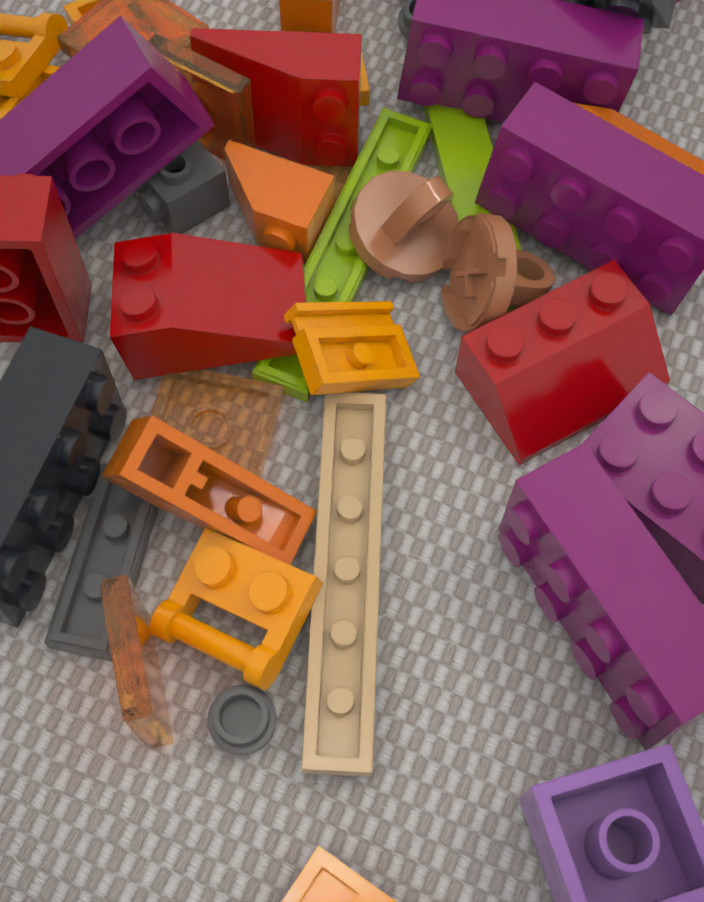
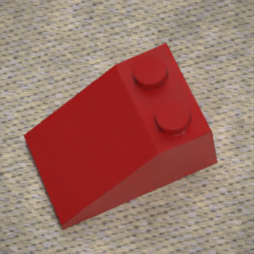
M191 28L190 43L197 95L215 124L212 128L304 166L353 167L358 158L362 34Z
M167 233L114 242L110 339L134 380L296 355L292 342L296 333L293 324L286 323L283 315L295 303H307L302 253L178 233Z

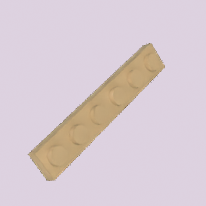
M349 392L325 394L314 576L322 581L323 585L311 608L302 774L372 777L386 394Z

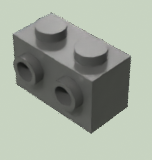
M196 140L136 190L138 192V201L147 217L153 223L161 220L171 233L183 234L230 206L225 170L199 140Z

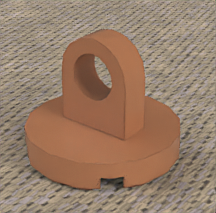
M388 171L372 177L354 198L350 208L351 223L348 226L350 240L360 259L378 275L390 280L393 277L408 279L405 283H419L436 276L445 267L443 264L444 253L450 235L459 221L458 215L450 202L454 193L439 175L429 180L412 172Z
M477 213V215H467L461 219L450 235L443 257V264L445 265L443 270H451L450 285H442L441 298L445 314L454 328L460 331L471 332L505 315L509 305L523 306L549 293L556 278L551 267L540 257L529 252L517 250L511 226L502 216Z

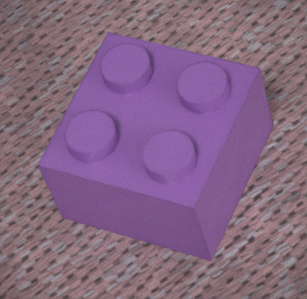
M671 744L533 785L519 798L554 902H704V826Z

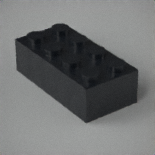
M31 326L0 380V622L19 628L26 611H33L39 604L46 587V576L44 574L55 552H62L69 543L74 529L73 515L83 495L89 496L95 489L101 471L100 460L109 441L115 442L120 437L127 417L126 408L102 349Z

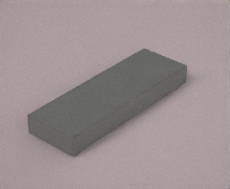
M103 463L44 643L49 649L113 662L159 508L103 478L101 475L107 464Z

